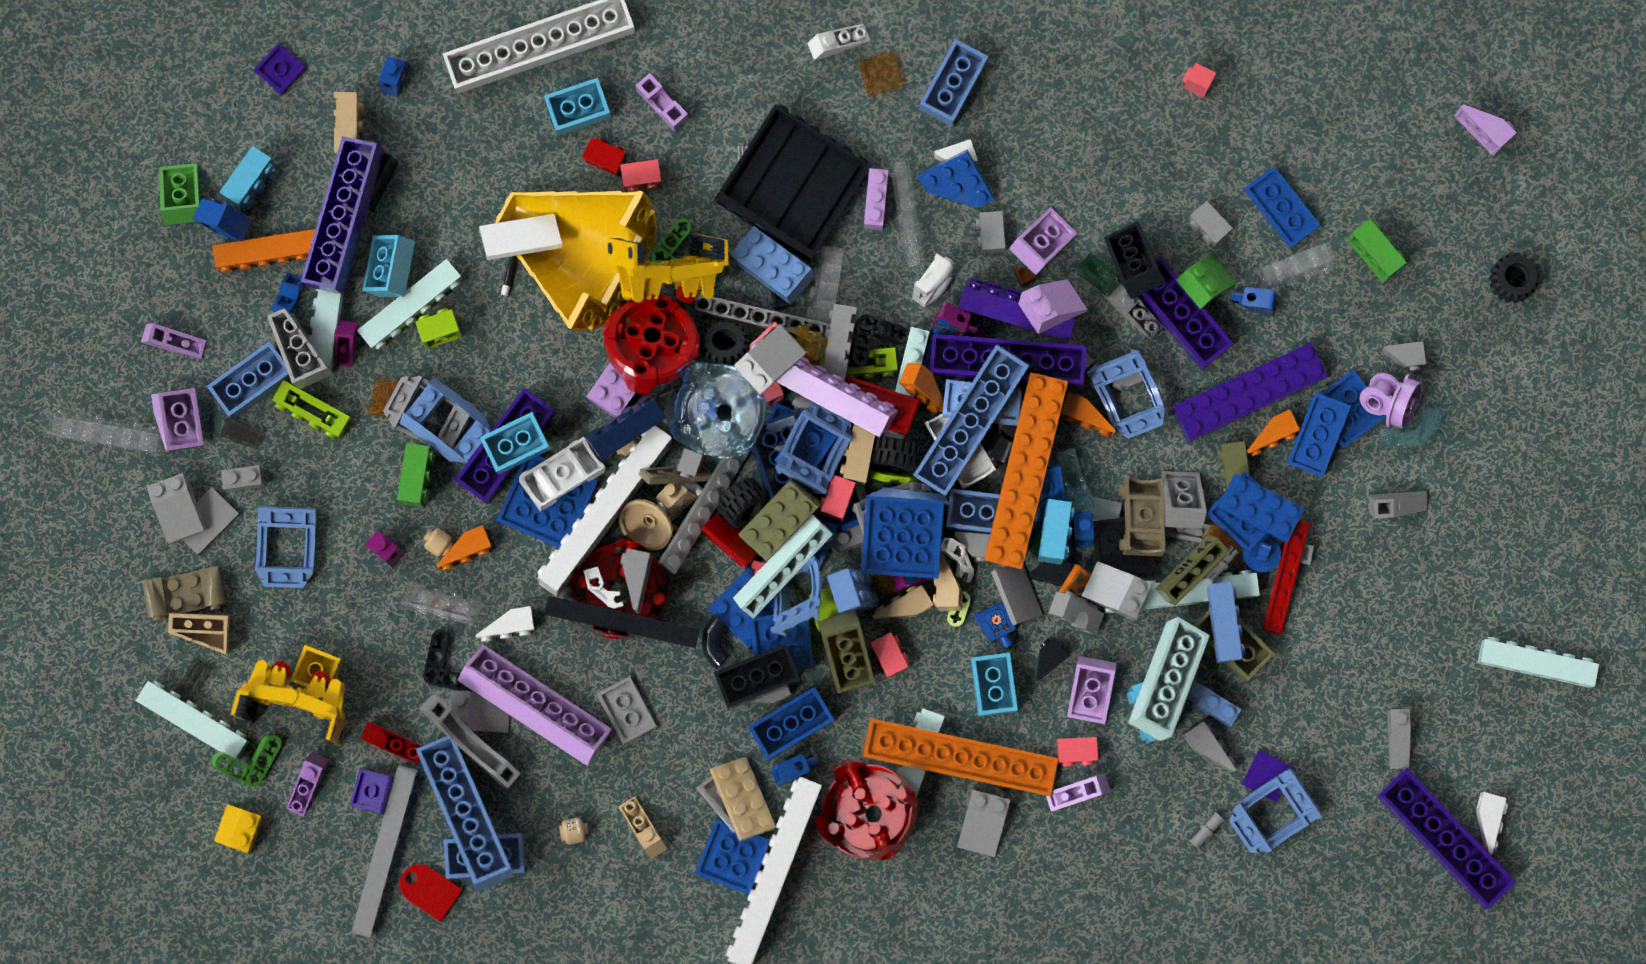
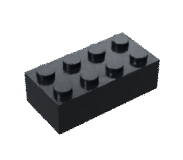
M1139 221L1104 237L1122 285L1130 299L1165 283L1147 236Z
M786 644L713 672L728 711L801 682Z

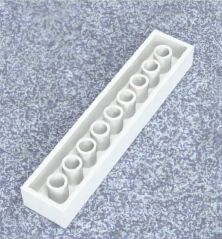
M598 0L443 53V57L455 91L459 94L634 34L635 29L625 0Z
M657 426L643 433L639 443H634L630 449L629 457H624L621 460L617 473L613 472L609 476L605 489L601 488L597 492L595 502L593 504L590 503L584 510V517L576 520L572 526V533L564 536L560 549H555L549 557L548 565H543L538 571L539 585L557 598L573 578L576 567L583 565L581 563H584L618 518L622 507L633 498L645 482L639 475L640 469L655 468L671 447L672 437Z
M799 777L798 781L794 780L791 787V792H793L792 798H787L783 810H786L784 817L780 816L776 825L779 831L777 835L773 834L769 843L772 849L770 854H765L762 864L765 865L763 872L758 871L755 883H758L755 890L751 889L748 901H750L748 909L744 908L740 917L743 923L741 927L737 926L733 935L736 941L734 946L729 945L726 956L729 957L728 961L735 964H753L822 785Z

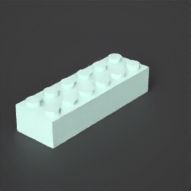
M1179 617L1166 622L1130 716L1129 724L1159 741L1172 737L1210 635Z

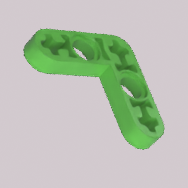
M679 219L653 250L651 254L652 262H662V260L656 261V253L659 255L663 253L665 260H668V258L676 259L673 254L692 231L689 220ZM686 223V227L688 230H683L679 234L682 238L679 239V237L672 232L675 231L676 233H678V231L680 230L679 224L684 225ZM675 238L677 240L676 246L668 247L666 245L667 239Z
M272 733L265 735L248 765L224 752L214 754L212 765L225 774L249 786L256 787L261 784L281 747V739ZM270 740L275 742L274 745H270L268 743ZM265 755L266 762L263 765H259V757ZM219 759H223L224 761L228 762V767L224 764L219 763ZM240 764V773L234 774L233 768ZM254 775L256 776V779L253 780L250 778V776Z

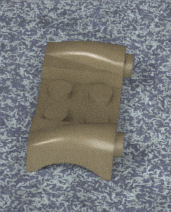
M1125 477L1118 488L1119 496H1122V500H1125V535L1123 539H1120L1119 549L1123 550V555L1163 556L1165 553L1164 479L1137 480Z
M219 566L142 581L148 619L153 620V622L165 620L164 617H169V613H189L209 608L210 611L222 609V606L227 605Z

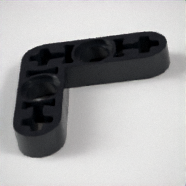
M869 314L861 315L855 322L849 354L850 364L855 368H860L868 362L872 337L900 345L908 339V330L904 326ZM863 320H865V324L868 325L867 327H864V323H862ZM879 325H883L885 327V334L879 332ZM897 332H900V336H903V337H902V338H899V335L896 334V333H897ZM859 336H861V337H863V338L865 339V341H866V344H865V345L859 344V342H858V337H859ZM858 354H859V358L862 359L860 362L858 361V358L855 357V356H857Z
M436 630L432 634L423 672L424 681L433 686L474 692L471 689H467V686L461 684V688H457L460 683L458 678L461 673L443 669L450 637L446 631ZM440 633H443V637L446 638L440 645V647H444V651L438 648L433 649V645H438V640L435 637L439 636ZM434 652H439L442 655V659L438 663H434L431 660V655ZM434 671L435 675L441 676V672H443L442 684H438L440 680L435 678L429 681L430 678L427 677V674H431ZM448 675L456 677V683L452 686L447 685L445 682Z

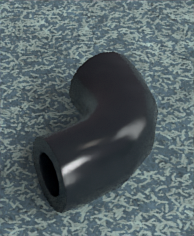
M713 615L703 630L701 645L704 656L711 666L717 670L729 656L722 649L720 643L721 636L727 630V627Z

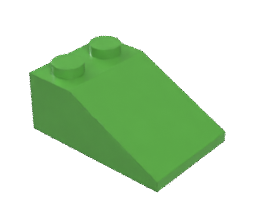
M197 163L159 167L160 203L164 225L196 222L192 218L201 202Z
M1213 254L1189 267L1177 279V282L1200 309L1237 284Z

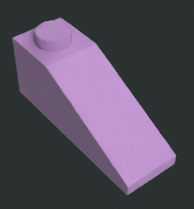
M154 323L146 324L141 340L142 343L200 359L206 344L204 339Z
M1105 774L1053 790L1051 796L1046 797L1052 812L1110 793L1111 791Z

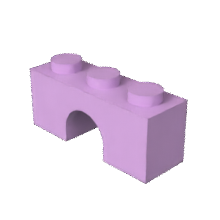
M650 73L636 85L637 92L674 132L689 120L685 110L665 93L661 84Z
M869 168L864 229L883 230L888 170Z

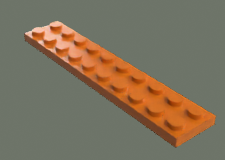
M1030 372L989 537L985 561L1018 569L1023 567L1068 381Z
M872 718L869 720L862 757L1045 796H1051L1058 758Z

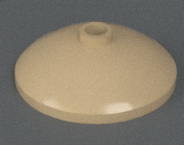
M634 499L627 502L620 511L619 524L629 541L641 543L640 545L653 551L664 548L671 540L673 534L672 523L666 512L657 504L644 499Z

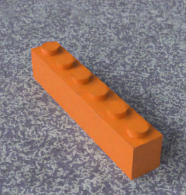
M315 229L243 240L242 242L212 245L215 268L221 271V273H229L234 268L248 270L253 265L267 267L272 262L286 264L291 259L305 261L308 257Z

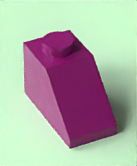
M338 321L334 332L333 364L353 366L358 323Z

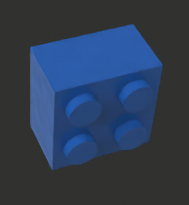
M212 198L210 201L202 199L192 218L214 233L240 242L243 241L252 222L245 218V213L238 210L234 211L232 205L225 202L221 204V202Z

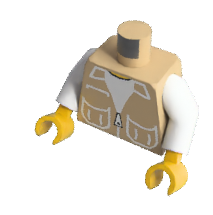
M696 482L669 483L656 496L657 505L666 512L672 522L700 495L703 488ZM672 524L673 531H678L679 528Z

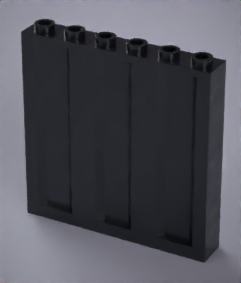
M775 104L713 201L749 225L755 226L765 235L810 263L871 165L868 164V160L864 157L854 155L850 148L837 144L833 137L820 133V129L816 126H809L804 123L805 120L802 117L789 113L785 106Z

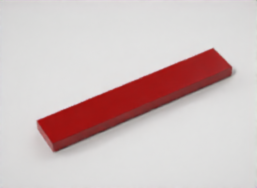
M1298 520L1288 542H1284L1262 630L1282 634L1310 525L1309 522Z

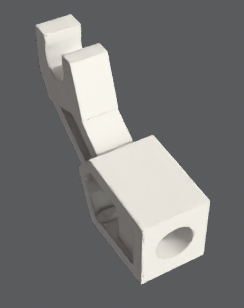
M945 537L940 551L950 559L956 560L955 576L962 578L963 574H965L963 581L970 583L974 575V568H972L965 550L966 546L952 538Z
M598 567L584 570L588 590L602 600L609 608L623 607V602H614V598L620 596V592L607 591L603 588L604 583ZM599 578L600 586L592 587L589 580Z

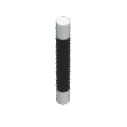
M517 256L509 257L501 295H509Z

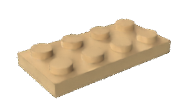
M747 757L711 768V775L739 841L776 828Z

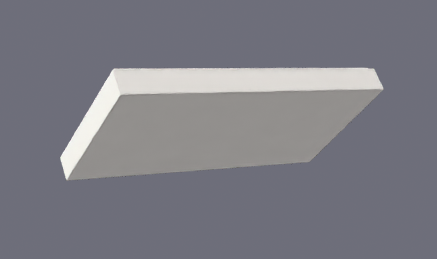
M554 214L479 226L487 260L562 248V241Z

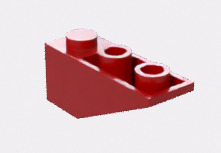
M367 722L361 734V740L417 765L419 756L416 749L422 747L421 745L376 724Z

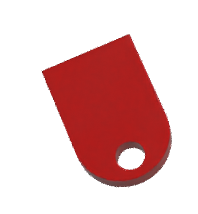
M422 864L407 868L400 879V890L403 896L439 922L443 920L463 890L429 866ZM409 873H414L417 876V881L414 884H409L406 881V876Z

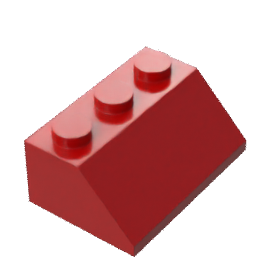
M716 514L701 528L702 533L743 570H746L753 563V560L759 556L738 535L741 530L730 526L723 515L720 517Z

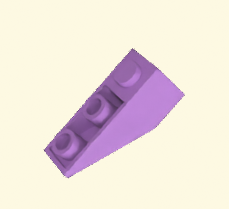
M314 752L305 759L286 809L303 817L305 816L330 759Z

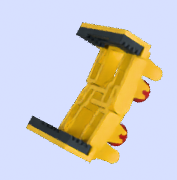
M701 234L689 235V237H692V239H689L692 242L689 243L692 246L689 247V250H692L689 254L695 256H684L681 259L652 262L642 260L645 259V256H642V254H645V252H642V250H645L642 247L645 246L644 243L627 241L621 238H607V263L611 264L613 271L619 274L622 297L624 299H633L635 302L653 305L659 300L662 283L672 284L674 282L677 298L681 302L691 303L700 295L707 299L713 297L716 274L722 273L724 266L728 265V240Z
M259 660L248 683H245L240 690H237L231 715L254 723L252 718L255 719L253 714H257L254 710H258L256 706H259L258 703L269 706L272 703L297 707L314 713L313 716L325 721V723L322 722L324 727L320 728L323 731L319 732L322 734V736H318L319 738L329 743L340 745L346 724L345 714L342 710L345 684L338 679L331 680L330 676L323 671H317L311 676L310 684L306 689L289 686L291 667L288 663L277 661L271 666L266 661Z

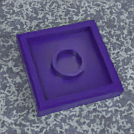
M278 43L253 71L282 96L307 67Z
M1258 750L1241 785L1255 791L1291 768L1293 770V767ZM1278 787L1264 797L1276 803L1282 791Z
M360 768L349 806L384 815L394 777Z

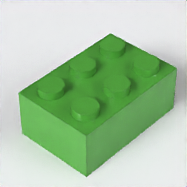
M1369 219L1352 232L1347 241L1384 284L1407 263L1405 261L1406 257L1400 250L1397 251L1393 247L1394 243L1388 236L1383 235L1380 231V225L1376 221Z
M406 443L397 500L401 505L424 508V504H428L429 492H427V486L431 485L433 476L430 473V468L434 466L436 455H434L429 446Z

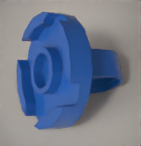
M1264 535L1248 553L1243 550L1242 557L1246 566L1257 573L1273 570L1281 559L1280 545L1271 536Z

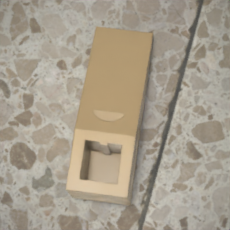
M940 551L938 579L934 578L936 594L933 595V604L936 605L935 607L939 611H962L963 591L945 554Z
M914 585L906 590L908 594L903 597L898 595L891 599V604L887 607L882 605L875 609V614L872 615V618L876 620L917 617L933 607L934 604L922 585L919 587Z
M636 797L619 806L650 859L667 850Z

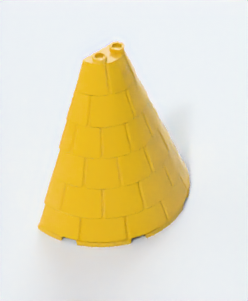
M577 191L512 192L506 199L505 205L495 222L501 223L550 214L555 215L562 248L516 256L521 260L530 276L535 279L567 327L578 332H584V329L587 328L595 330L603 326L607 318L609 319L612 312L617 310L624 300L629 301L622 297L619 274L613 271L611 264L607 263V238H621L627 241L644 243L645 246L642 247L645 250H642V252H645V254H642V256H645V259L642 260L650 261L647 256L649 250L655 246L657 232L656 213L650 208L652 202L642 191L581 193Z

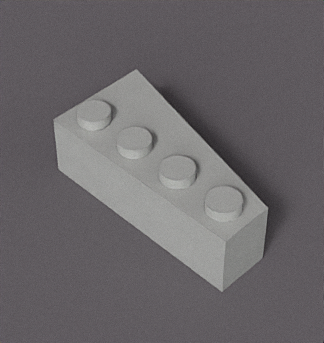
M834 304V308L830 310L828 321H831L830 329H826L825 340H828L827 348L823 347L822 359H825L823 368L831 375L836 374L842 377L845 382L857 308Z
M284 308L267 316L293 385L302 389L334 374L289 311Z

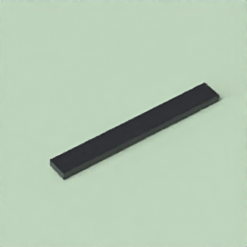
M548 596L544 615L695 649L700 629L553 596Z

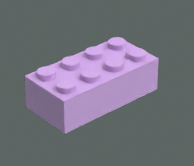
M609 363L588 393L587 399L616 418L625 408L631 405L638 393L627 389L622 375Z

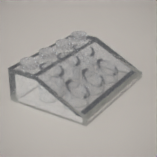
M420 584L408 586L399 601V604L405 610L480 628L485 610V604L482 603L481 599L471 597L470 600L463 599L461 594L452 593V596L444 594V590L434 588L433 591L426 590V586Z

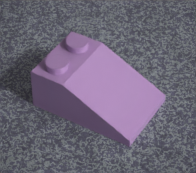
M1464 104L1454 115L1493 156L1517 133L1515 127L1509 121L1506 122L1502 118Z
M1050 207L1017 238L1009 250L1037 275L1077 235V232Z
M1068 279L1041 284L1021 293L1018 303L1038 334L1087 311L1086 306Z
M195 388L151 394L154 415L166 451L204 445Z
M1078 656L1067 717L1105 724L1117 663Z

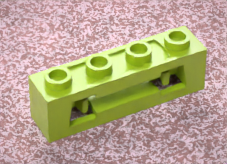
M895 347L870 350L868 360L878 357L876 358V367L874 368V365L860 368H847L846 379L848 376L853 378L863 376V379L875 378V375L882 374V377L894 376V373H897ZM821 354L819 355L820 366L824 367L825 359H822ZM858 354L857 356H855V357L858 358V361H861V360H862V359L859 358V354Z
M284 380L272 399L276 403L275 407L283 412L287 409L292 412L291 416L299 421H302V419L307 420L310 427L315 430L319 428L325 430V435L334 440L336 437L342 438L352 421L350 416ZM291 392L300 396L299 398L302 401L326 413L328 416L325 421L332 426L324 424L322 419L296 406L299 399L293 396ZM289 401V402L293 403L295 406L293 407L292 405L288 404L287 402ZM331 413V414L335 415V416L338 417V418L335 419V418H333V417H332L331 415H329V414Z

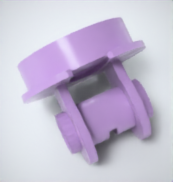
M1378 373L1371 379L1370 386L1361 392L1360 402L1369 413L1386 415V426L1391 429L1393 426L1405 429L1410 424L1417 410L1423 384L1413 380L1411 374H1407L1404 382L1401 383L1390 374Z

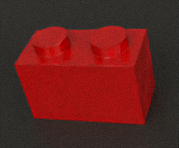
M591 137L582 156L583 162L618 176L621 170L620 165L626 159L624 149L618 145L610 146L602 138L597 137L594 139Z

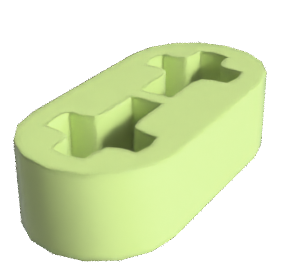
M963 591V595L967 602H963L962 611L959 613L961 621L953 623V619L950 616H954L956 611L948 612L947 621L953 627L961 626L965 620L970 604V596L965 591Z

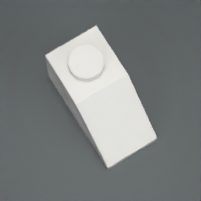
M971 139L934 152L935 159L943 162L968 149L976 165L978 163Z

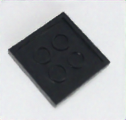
M1125 517L1093 521V546L1096 563L1098 561L1132 575L1156 572L1154 556L1123 555V550L1119 549L1120 539H1123L1125 535Z

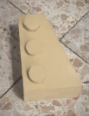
M334 92V98H336V110H334V116H336L334 153L336 156L342 136L360 140V133H363L364 130L363 121H360L361 114H364V103H361L357 92Z
M853 423L850 428L853 439L843 453L846 460L845 464H841L839 475H842L844 479L856 482V484L865 485L875 434Z
M169 613L168 633L225 655L228 654L230 615Z

